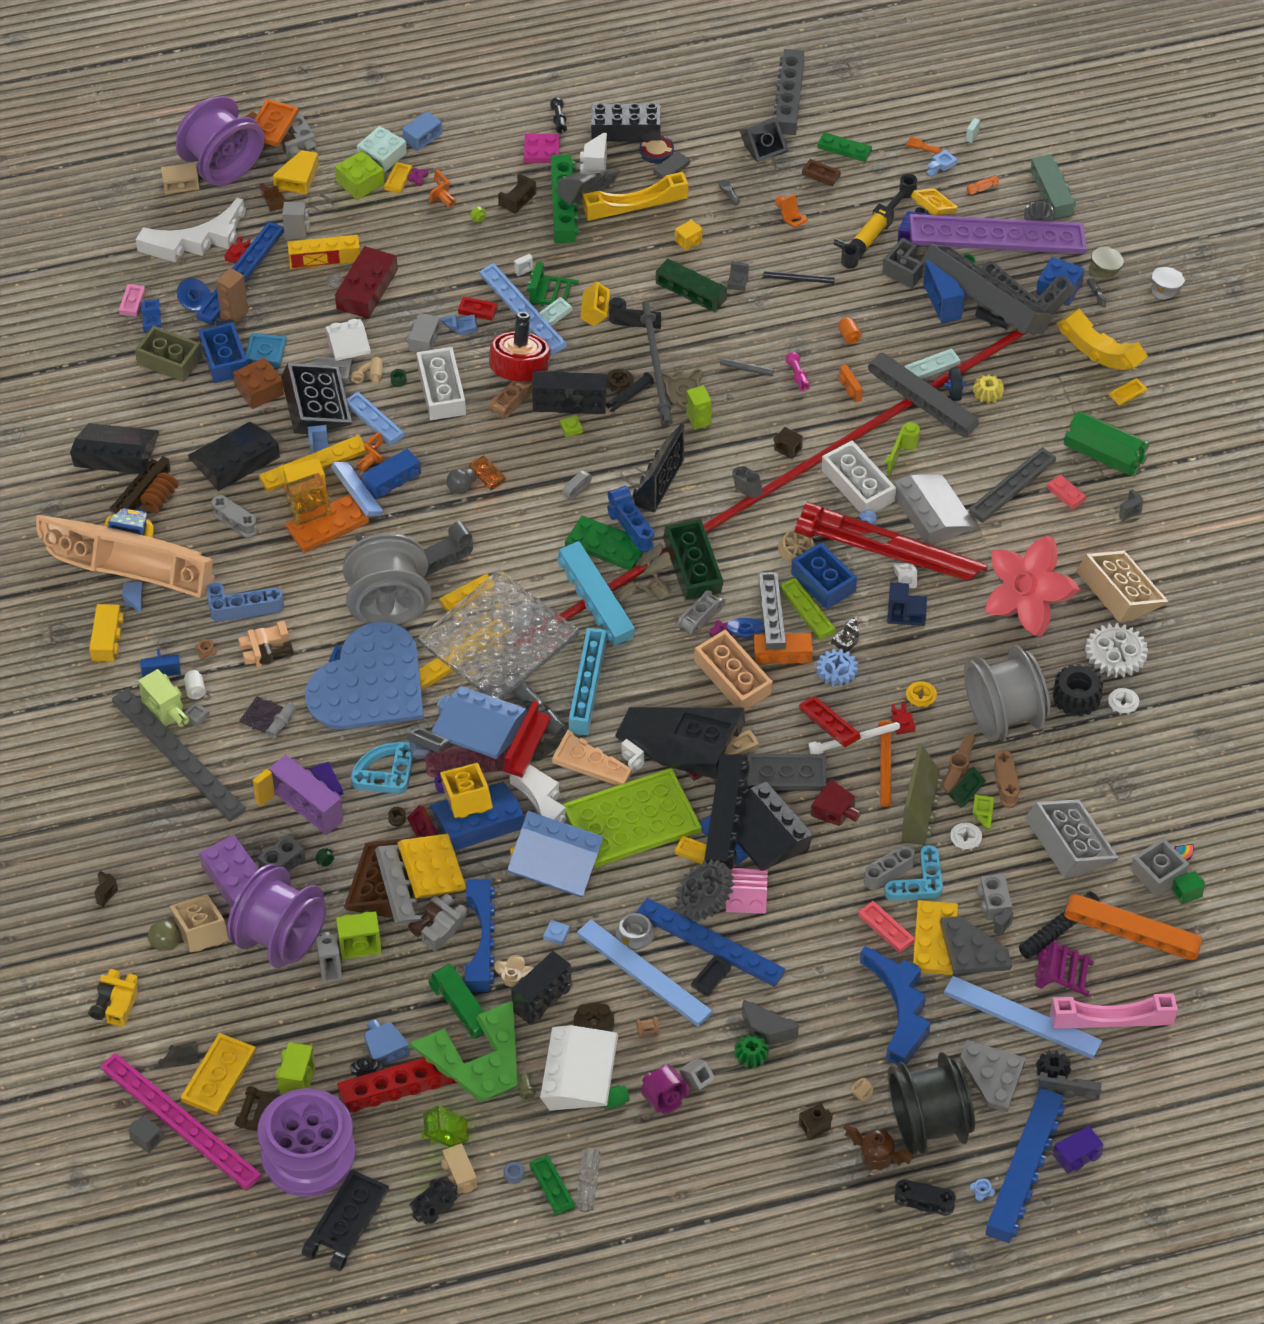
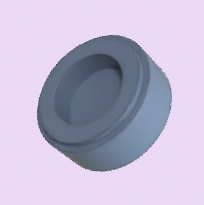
M510 1162L504 1167V1178L508 1183L517 1184L524 1179L525 1171L522 1164Z

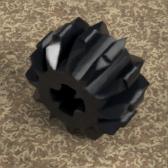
M1048 1050L1046 1055L1041 1054L1036 1062L1037 1076H1040V1072L1048 1073L1047 1077L1057 1078L1060 1075L1065 1076L1067 1079L1071 1073L1070 1059H1066L1065 1053L1059 1055L1058 1050L1055 1053H1051Z

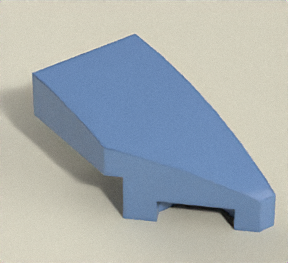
M455 314L441 318V322L459 335L478 332L474 314L457 318Z
M143 582L123 583L122 597L125 601V606L128 608L134 607L137 613H141Z

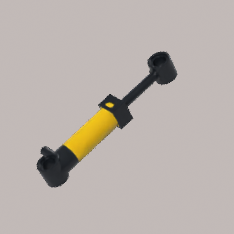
M904 174L901 176L897 195L887 207L879 203L874 208L872 217L849 244L839 239L834 240V245L842 248V266L848 269L855 268L859 263L860 257L884 229L890 227L894 219L893 209L903 197L912 198L913 191L917 190V177L915 175Z

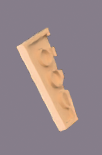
M567 730L552 758V763L617 786L627 783L632 774L630 767L612 756L608 757L603 754L601 749H595L590 746L588 741L583 738H577L570 730Z

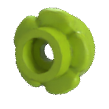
M480 206L475 207L470 212L472 221L482 222L486 218V210Z

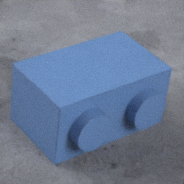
M427 111L402 128L403 139L408 145L418 151L442 135V121Z

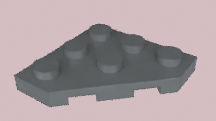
M961 916L941 918L940 926L953 974L1011 970L1012 962L1009 951L1002 944Z

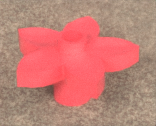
M1045 536L1036 540L1027 549L1024 557L1008 550L992 551L994 571L1004 583L991 593L986 604V613L1000 617L1018 613L1019 620L1027 631L1038 637L1043 636L1050 622L1051 611L1049 604L1065 602L1080 591V588L1070 577L1053 572L1058 558L1057 546L1053 537Z

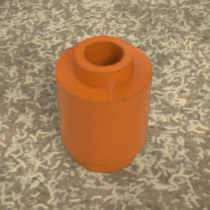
M845 317L839 321L838 329L845 342L848 344L857 343L862 333L855 321L850 317Z

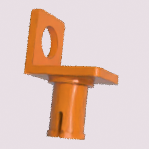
M437 169L435 170L434 181L439 186L430 191L429 201L432 203L440 199L447 208H451L456 203V200L448 193L450 181Z
M795 194L786 198L778 196L775 199V205L782 210L783 221L795 228L808 222V218L799 213ZM797 218H798V219H801V220L798 221V222H793V221H792V220L797 219Z
M377 432L364 444L367 455L356 463L358 469L363 473L374 462L378 464L384 462L383 457L375 451L383 443L380 432ZM378 439L376 444L372 446L374 440Z

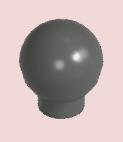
M454 469L447 476V487L455 494H463L476 481V475L471 469Z

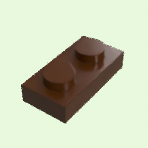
M809 159L802 169V175L833 187L841 176V171Z

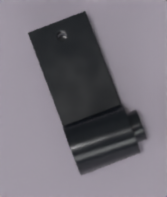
M620 297L612 298L609 301V321L612 324L646 328V324L640 321L641 315L644 314L643 310L626 309V301ZM650 311L656 315L655 321L652 322L653 328L661 329V312Z

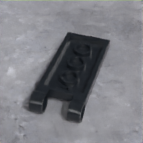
M351 1170L311 1236L305 1242L302 1255L313 1259L318 1252L319 1245L322 1244L336 1250L331 1259L330 1267L337 1271H342L348 1256L388 1193L389 1185Z

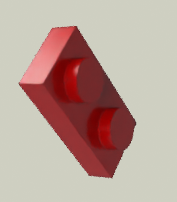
M463 296L458 308V314L466 316L474 314L476 318L493 321L498 305L494 302Z

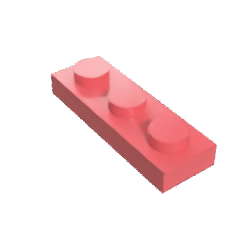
M874 901L858 911V916L899 954L915 942V938Z

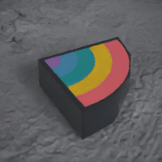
M1194 844L1174 846V849L1188 861L1193 856Z

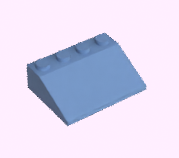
M460 686L450 696L431 732L449 739L452 744L497 759L514 741L527 714V709Z
M528 811L507 872L583 898L603 836Z

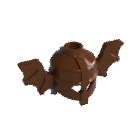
M845 1124L843 1127L846 1131L845 1136L853 1141V1145L861 1146L862 1162L870 1171L888 1168L892 1161L896 1162L898 1166L903 1162L910 1164L914 1156L913 1153L904 1149L894 1152L893 1139L888 1134V1131L884 1129L871 1131L863 1138L857 1128Z

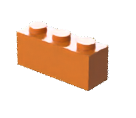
M811 633L785 634L786 648L778 650H766L765 634H755L753 644L754 662L762 665L812 663Z

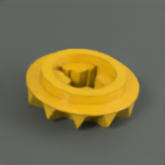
M924 681L914 682L906 690V699L910 701L911 706L916 705L918 709L921 706L927 708L928 705H933L937 698L934 686ZM923 691L924 696L919 699V695Z

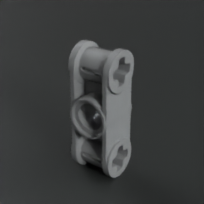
M223 495L215 496L212 499L213 516L245 538H252L257 534L256 518L253 514H250L240 505L235 504Z
M710 590L705 591L680 616L677 621V627L684 628L690 632V635L695 636L715 614L721 611L725 599L716 597Z

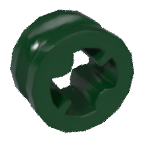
M395 369L391 372L390 378L393 386L402 387L406 384L407 378L404 370Z

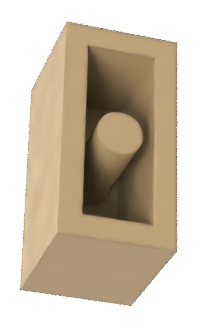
M196 163L161 167L165 194L200 190Z

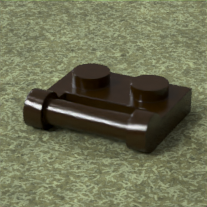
M249 1086L245 1092L246 1098L240 1115L236 1117L234 1124L239 1128L257 1131L260 1117L265 1108L281 1095L261 1091ZM257 1099L259 1102L252 1121L248 1120L247 1117L253 1100Z

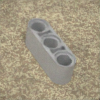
M907 845L900 846L868 865L864 872L865 887L870 890L879 889L887 882L912 869L914 864L913 848Z

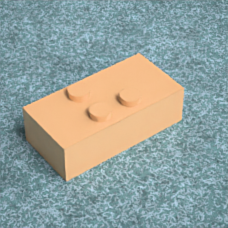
M726 629L695 648L694 661L736 708H744L745 711L771 695L773 681Z

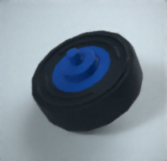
M959 368L950 369L948 383H944V386L948 387L950 398L953 401L961 400L963 386H967V383L963 382Z

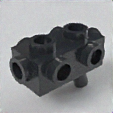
M439 1178L437 1181L431 1180L429 1182L430 1187L409 1204L413 1211L411 1215L418 1223L432 1224L438 1220V1215L443 1210H449L454 1206V1201L458 1199L455 1192L458 1190L451 1181L447 1182L442 1178Z

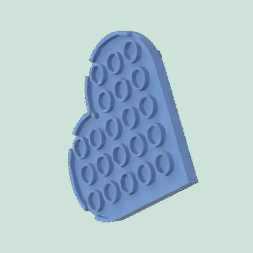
M390 622L369 623L352 632L342 646L340 660L329 662L320 667L307 683L305 700L312 717L323 723L324 726L332 729H352L424 719L418 653L415 641L410 633L401 626Z

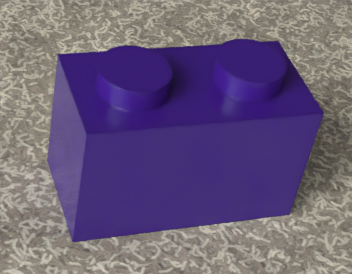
M1087 1126L1055 1144L1053 1156L1068 1174L1072 1171L1080 1170L1084 1164L1090 1161L1098 1160L1102 1155L1104 1144L1091 1127Z

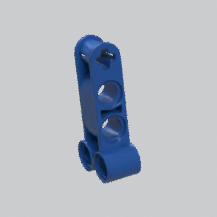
M622 486L609 491L607 495L610 504L607 505V510L610 518L619 521L640 551L647 552L654 548L652 541L654 530L633 503L629 488Z

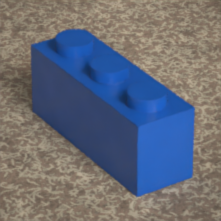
M407 448L363 473V484L371 495L378 499L421 474L420 461Z

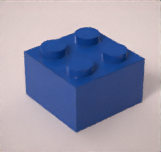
M1051 257L1038 279L1036 295L1040 296L1057 277L1064 276L1074 285V292L1063 303L1069 306L1083 283L1085 268Z

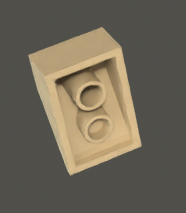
M208 894L170 906L172 915L190 953L199 952L204 948L218 946L223 942L229 941L225 920Z

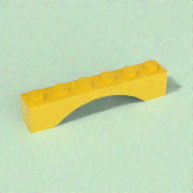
M679 172L666 175L652 186L633 193L610 194L600 190L583 194V210L587 220L590 221L687 199L688 182L684 173Z

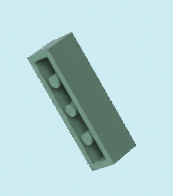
M1051 154L1032 158L1030 171L1045 203H1050L1051 207H1053V219L1073 215L1076 202L1074 197L1070 195L1069 186L1064 182V176L1059 171L1057 161H1054Z

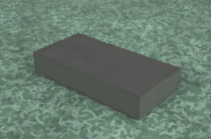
M677 151L654 168V174L662 179L666 175L679 173L690 164V159Z
M420 727L407 733V740L438 753L450 745L449 739Z

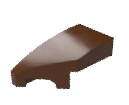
M261 183L260 189L269 211L282 209L286 201L282 193L279 192L278 186L265 187V184Z

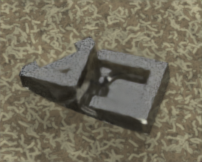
M856 617L845 624L844 630L834 636L831 641L832 645L838 649H843L845 653L851 650L859 640L860 631L857 627L858 620Z
M544 738L543 742L539 743L532 760L540 761L559 747L560 741Z
M194 1041L176 1047L171 1045L168 1048L169 1052L163 1060L160 1059L158 1061L160 1067H178L200 1063L198 1044Z

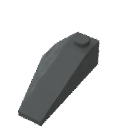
M611 169L575 173L568 177L564 176L559 180L556 192L568 205H571L583 199V194L599 191L614 183L620 170Z

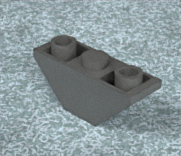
M746 1000L742 1002V1015L751 1037L757 1034L758 1039L764 1038L765 1044L768 1045L798 1037L799 1024L792 1019L781 1017L776 1012L768 1011L754 1002Z

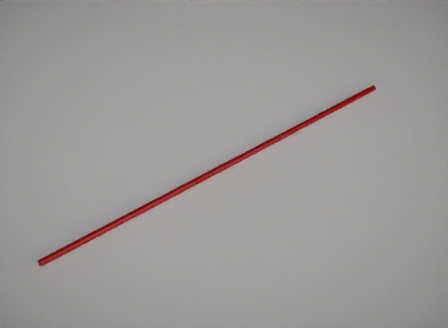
M1016 329L955 368H959L961 374L1025 334ZM949 372L931 382L930 385L935 389L944 386V383H948ZM907 398L764 486L762 488V495L755 498L747 497L703 524L706 533L822 462L823 455L852 440L853 442L914 403ZM667 548L663 549L659 556L665 552H668ZM645 564L642 567L637 565L608 583V587L612 592L644 573L648 565ZM581 600L513 643L514 648L519 651L585 610V601Z

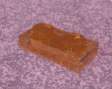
M484 455L469 463V469L473 470L475 475L490 490L506 482V477Z

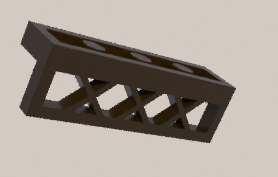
M164 456L159 461L151 459L145 474L139 473L110 507V512L116 514L123 508L131 510L140 508L142 505L140 501L141 495L144 494L159 473L168 474L171 471L169 459Z

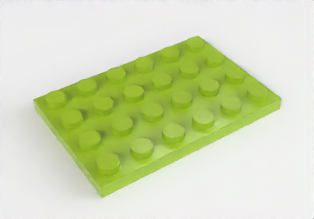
M672 768L562 804L566 807V817L571 826L603 836L593 869L679 840L683 836L688 837L702 832V827Z

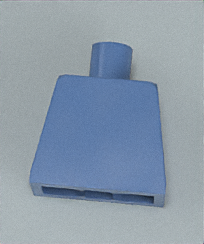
M374 1019L367 1024L369 1031L364 1034L370 1058L382 1062L383 1067L410 1055L408 1042L392 1023L388 1022L380 1025L378 1020Z

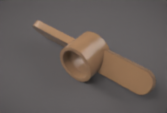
M973 734L966 735L958 752L950 756L949 771L942 784L943 790L947 793L955 786L959 777H962L968 770V756L976 740ZM954 763H962L964 766H956Z

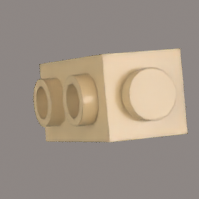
M462 1143L442 1150L443 1159H440L441 1166L444 1171H448V1182L451 1181L457 1187V1194L470 1193L476 1189L477 1177Z

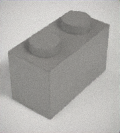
M284 202L283 224L285 239H306L307 232H310V222H307L309 220V209H306L305 202Z
M419 313L417 319L413 320L412 331L407 335L406 342L409 343V351L422 352L433 349L441 329L440 317Z

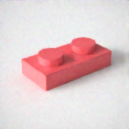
M1061 474L1047 483V489L1072 510L1086 501V495Z

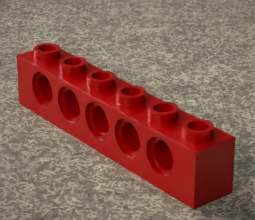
M421 1058L338 1082L337 1087L341 1102L346 1106L349 1113H355L367 1107H376L384 1102L397 1101L405 1096L417 1095L422 1091L434 1090L440 1086L458 1082L438 1072L439 1070H437L434 1064L425 1061L426 1058Z

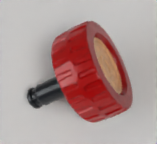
M526 312L516 314L514 332H507L496 336L490 345L489 365L491 370L496 375L512 381H532L533 371H548L550 347L544 339L529 333L530 315Z

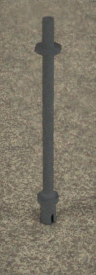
M643 301L644 314L641 315L640 321L646 324L660 402L657 405V411L660 412L661 425L669 426V423H673L670 412L672 408L671 404L666 400L652 323L655 321L656 315L650 312L649 302Z

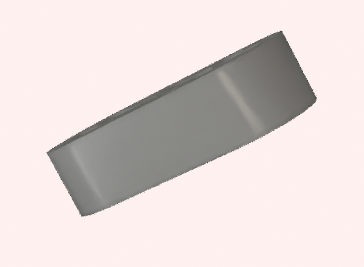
M581 470L564 486L562 494L568 499L573 500L590 484L592 475Z

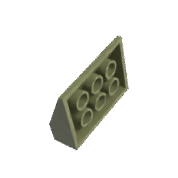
M918 744L904 807L901 841L925 846L926 838L931 837L932 827L929 824L930 822L934 823L936 811H933V806L937 807L939 795H936V792L941 791L942 779H939L940 771L922 744Z

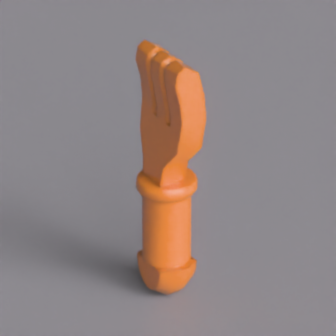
M911 136L906 143L907 147L923 149V151H929L935 155L941 153V149L938 146L923 143L917 137Z

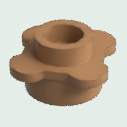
M204 639L196 644L195 649L199 652V658L204 659L210 655H216L217 650L213 647V641Z

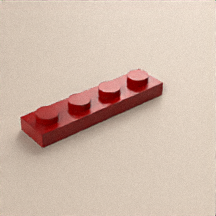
M816 696L799 704L801 712L843 747L846 748L861 739L860 733Z

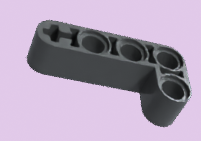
M457 521L449 527V538L424 549L428 560V571L425 577L467 557L473 551V536L461 521Z

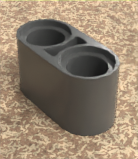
M745 466L733 469L732 475L735 488L751 498L762 495L763 489L759 474Z

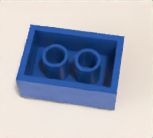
M234 322L198 330L200 345L213 383L234 379L233 372L248 365Z
M822 542L792 560L791 574L826 609L856 592L857 577Z

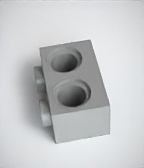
M1005 874L981 876L980 884L977 885V894L982 897L981 911L986 914L987 921L994 920L1006 908L1012 911Z

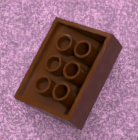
M415 837L365 843L344 905L345 910L360 913L376 911L377 916L393 917L375 849L378 846L398 845L397 843L401 840ZM397 851L401 862L403 861L401 853ZM404 867L402 870L405 880H409L406 868ZM410 885V886H407V888H408L409 895H410V899H411L412 894H413V889H412V886Z

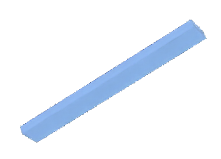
M494 263L479 271L484 281L515 315L519 312H526L530 315L529 331L548 343L551 355L567 347L566 342Z
M590 919L577 932V936L697 1027L712 1015L711 1009Z
M952 976L944 991V995L1093 1060L1102 1044L1101 1039L1075 1028L1053 1029L1050 1017L955 976Z

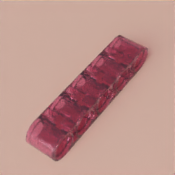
M511 745L497 759L469 749L441 751L440 753L431 752L425 757L426 774L435 778L440 772L474 763L479 764L482 773L504 771L505 757Z

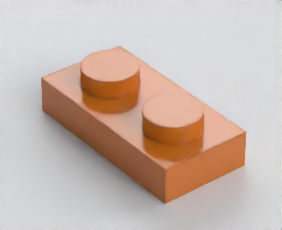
M847 364L840 366L838 374L840 384L845 386L848 396L852 397L855 403L862 401L863 388Z

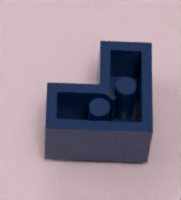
M890 582L887 624L925 626L927 596L909 595L908 583Z

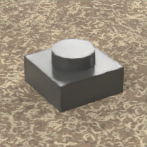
M1008 908L1002 914L999 913L993 921L995 924L994 933L999 936L1012 924L1013 912Z

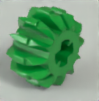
M748 1033L746 1038L740 1037L739 1042H736L734 1056L738 1059L739 1065L745 1063L746 1069L749 1065H752L755 1069L757 1064L763 1066L764 1060L768 1059L769 1046L765 1044L764 1038L758 1039L757 1034L751 1037Z

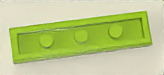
M796 578L779 585L780 591L819 641L836 633V628Z

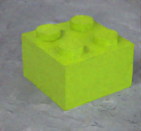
M363 150L335 166L336 181L356 200L385 184L384 169Z
M376 911L336 917L342 960L382 954Z
M288 1042L287 1048L283 1049L281 1054L282 1065L281 1067L278 1066L276 1070V1079H278L277 1089L280 1090V1095L297 1089L309 1088L315 1071L313 1046Z

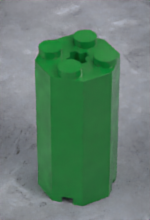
M1077 412L1070 422V432L1067 431L1065 434V446L1134 477L1139 470L1140 464L1143 465L1148 456L1145 454L1149 447L1148 441L1084 412Z

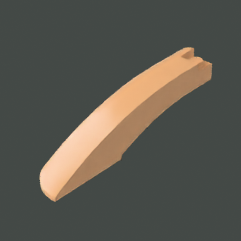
M42 515L36 516L37 532L39 538L43 539L47 546L45 549L52 556L63 562L93 572H105L154 583L198 598L204 597L207 594V586L214 582L215 576L211 575L213 559L201 556V552L119 529Z

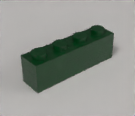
M668 258L656 270V284L713 312H716L727 300V287Z

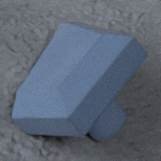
M412 741L409 742L411 757L415 759L431 758L433 750Z

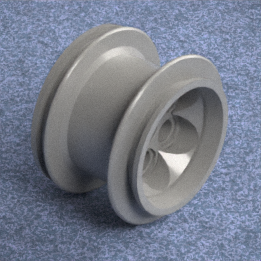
M393 533L369 536L355 543L346 553L343 565L344 578L351 586L346 596V604L351 614L368 624L373 622H390L399 626L407 624L421 615L428 608L432 600L431 587L424 579L428 571V560L422 546L410 537Z
M1013 645L1009 650L1007 661L989 666L981 657H975L973 661L966 662L964 666V681L970 707L980 730L990 742L1005 740L1008 735V726L1028 720L1036 729H1041L1044 726L1045 718L1050 714V698L1041 668L1029 651H1023L1019 646Z

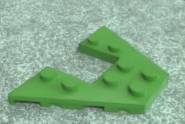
M512 1001L478 1014L476 1017L494 1052L464 1064L445 1028L410 1042L408 1048H413L426 1058L425 1061L434 1064L437 1070L446 1077L453 1078L461 1085L462 1089L470 1092L481 1103L513 1090L518 1086Z

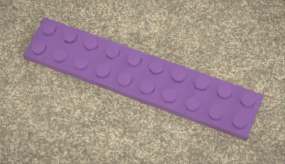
M920 214L909 215L911 244L919 246L936 244L958 248L1085 254L1087 250L1083 223Z

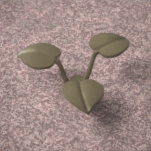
M661 543L647 551L638 561L640 567L645 564L648 565L644 571L645 576L651 573L654 576V579L648 584L650 588L648 589L639 583L634 584L630 582L614 595L619 604L630 597L636 588L646 591L649 595L653 593L658 600L668 596L671 590L656 574V571L672 566L668 552L659 556L663 548Z

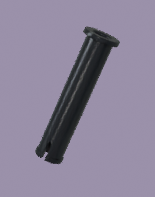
M648 372L643 373L640 379L607 402V408L610 409V412H615V410L648 385H653V377Z

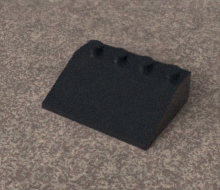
M287 363L281 379L295 434H308V427L326 425L328 431L352 424L339 366Z
M248 422L190 453L188 457L217 491H220L280 458L278 442L269 432Z
M88 423L75 438L70 455L73 465L80 468L145 474L159 431Z
M680 424L664 441L661 448L656 450L655 458L653 461H650L647 473L642 475L639 487H636L633 491L632 497L636 507L656 512L684 461V424Z
M767 782L752 787L743 794L744 808L741 809L742 824L738 828V844L761 871L809 850L813 834Z

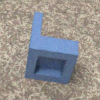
M326 425L308 427L310 453L312 454L327 448Z

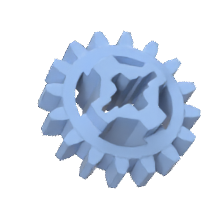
M832 649V653L825 651V656L820 655L817 661L819 679H825V684L831 682L832 687L835 684H839L842 687L844 682L849 685L850 680L854 681L855 675L858 674V662L855 661V656L849 657L850 652L843 653V649H840L839 652Z

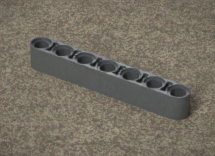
M879 353L869 363L868 369L874 376L960 436L968 437L979 425L978 419L973 414L887 354Z

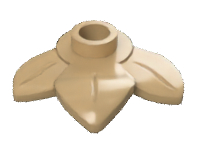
M512 955L508 958L507 962L497 960L494 964L495 972L501 975L503 983L509 987H514L534 968L525 966V960L520 955Z

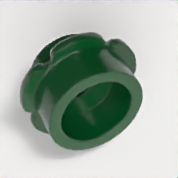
M328 848L320 849L316 854V863L321 864L323 867L329 866L334 860L333 851Z

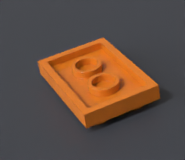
M266 99L254 119L264 132L265 144L279 147L299 113L298 107Z

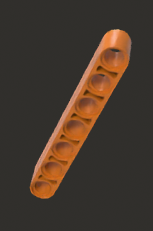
M1070 895L1064 912L1065 917L1072 921L1188 960H1196L1202 944V938L1199 935L1081 895Z

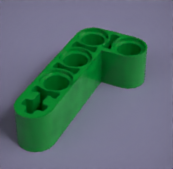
M448 963L432 973L428 980L432 991L436 995H443L473 1039L483 1035L484 1032L476 1017L484 1011L454 967Z

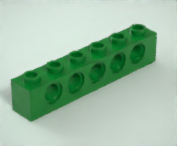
M572 154L551 155L554 243H575V235H579L578 225H575V222H578V212H574V210H577V202L568 205L556 192L559 180L564 176L572 175V172H576L575 161H572Z

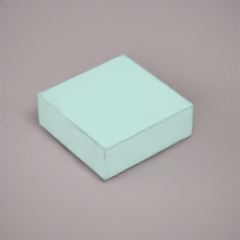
M974 118L968 126L967 142L972 143L979 133V119Z

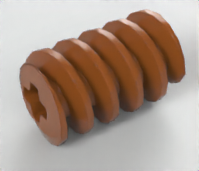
M159 473L140 497L144 508L151 513H158L159 509L163 507V504L174 493L175 488H178V481L170 474Z

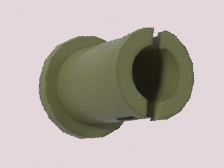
M521 1073V1076H517L520 1086L519 1094L524 1100H531L535 1097L536 1090L532 1087L530 1074Z

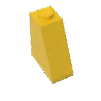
M303 150L298 152L274 173V186H278L279 190L308 194L319 166L318 153Z

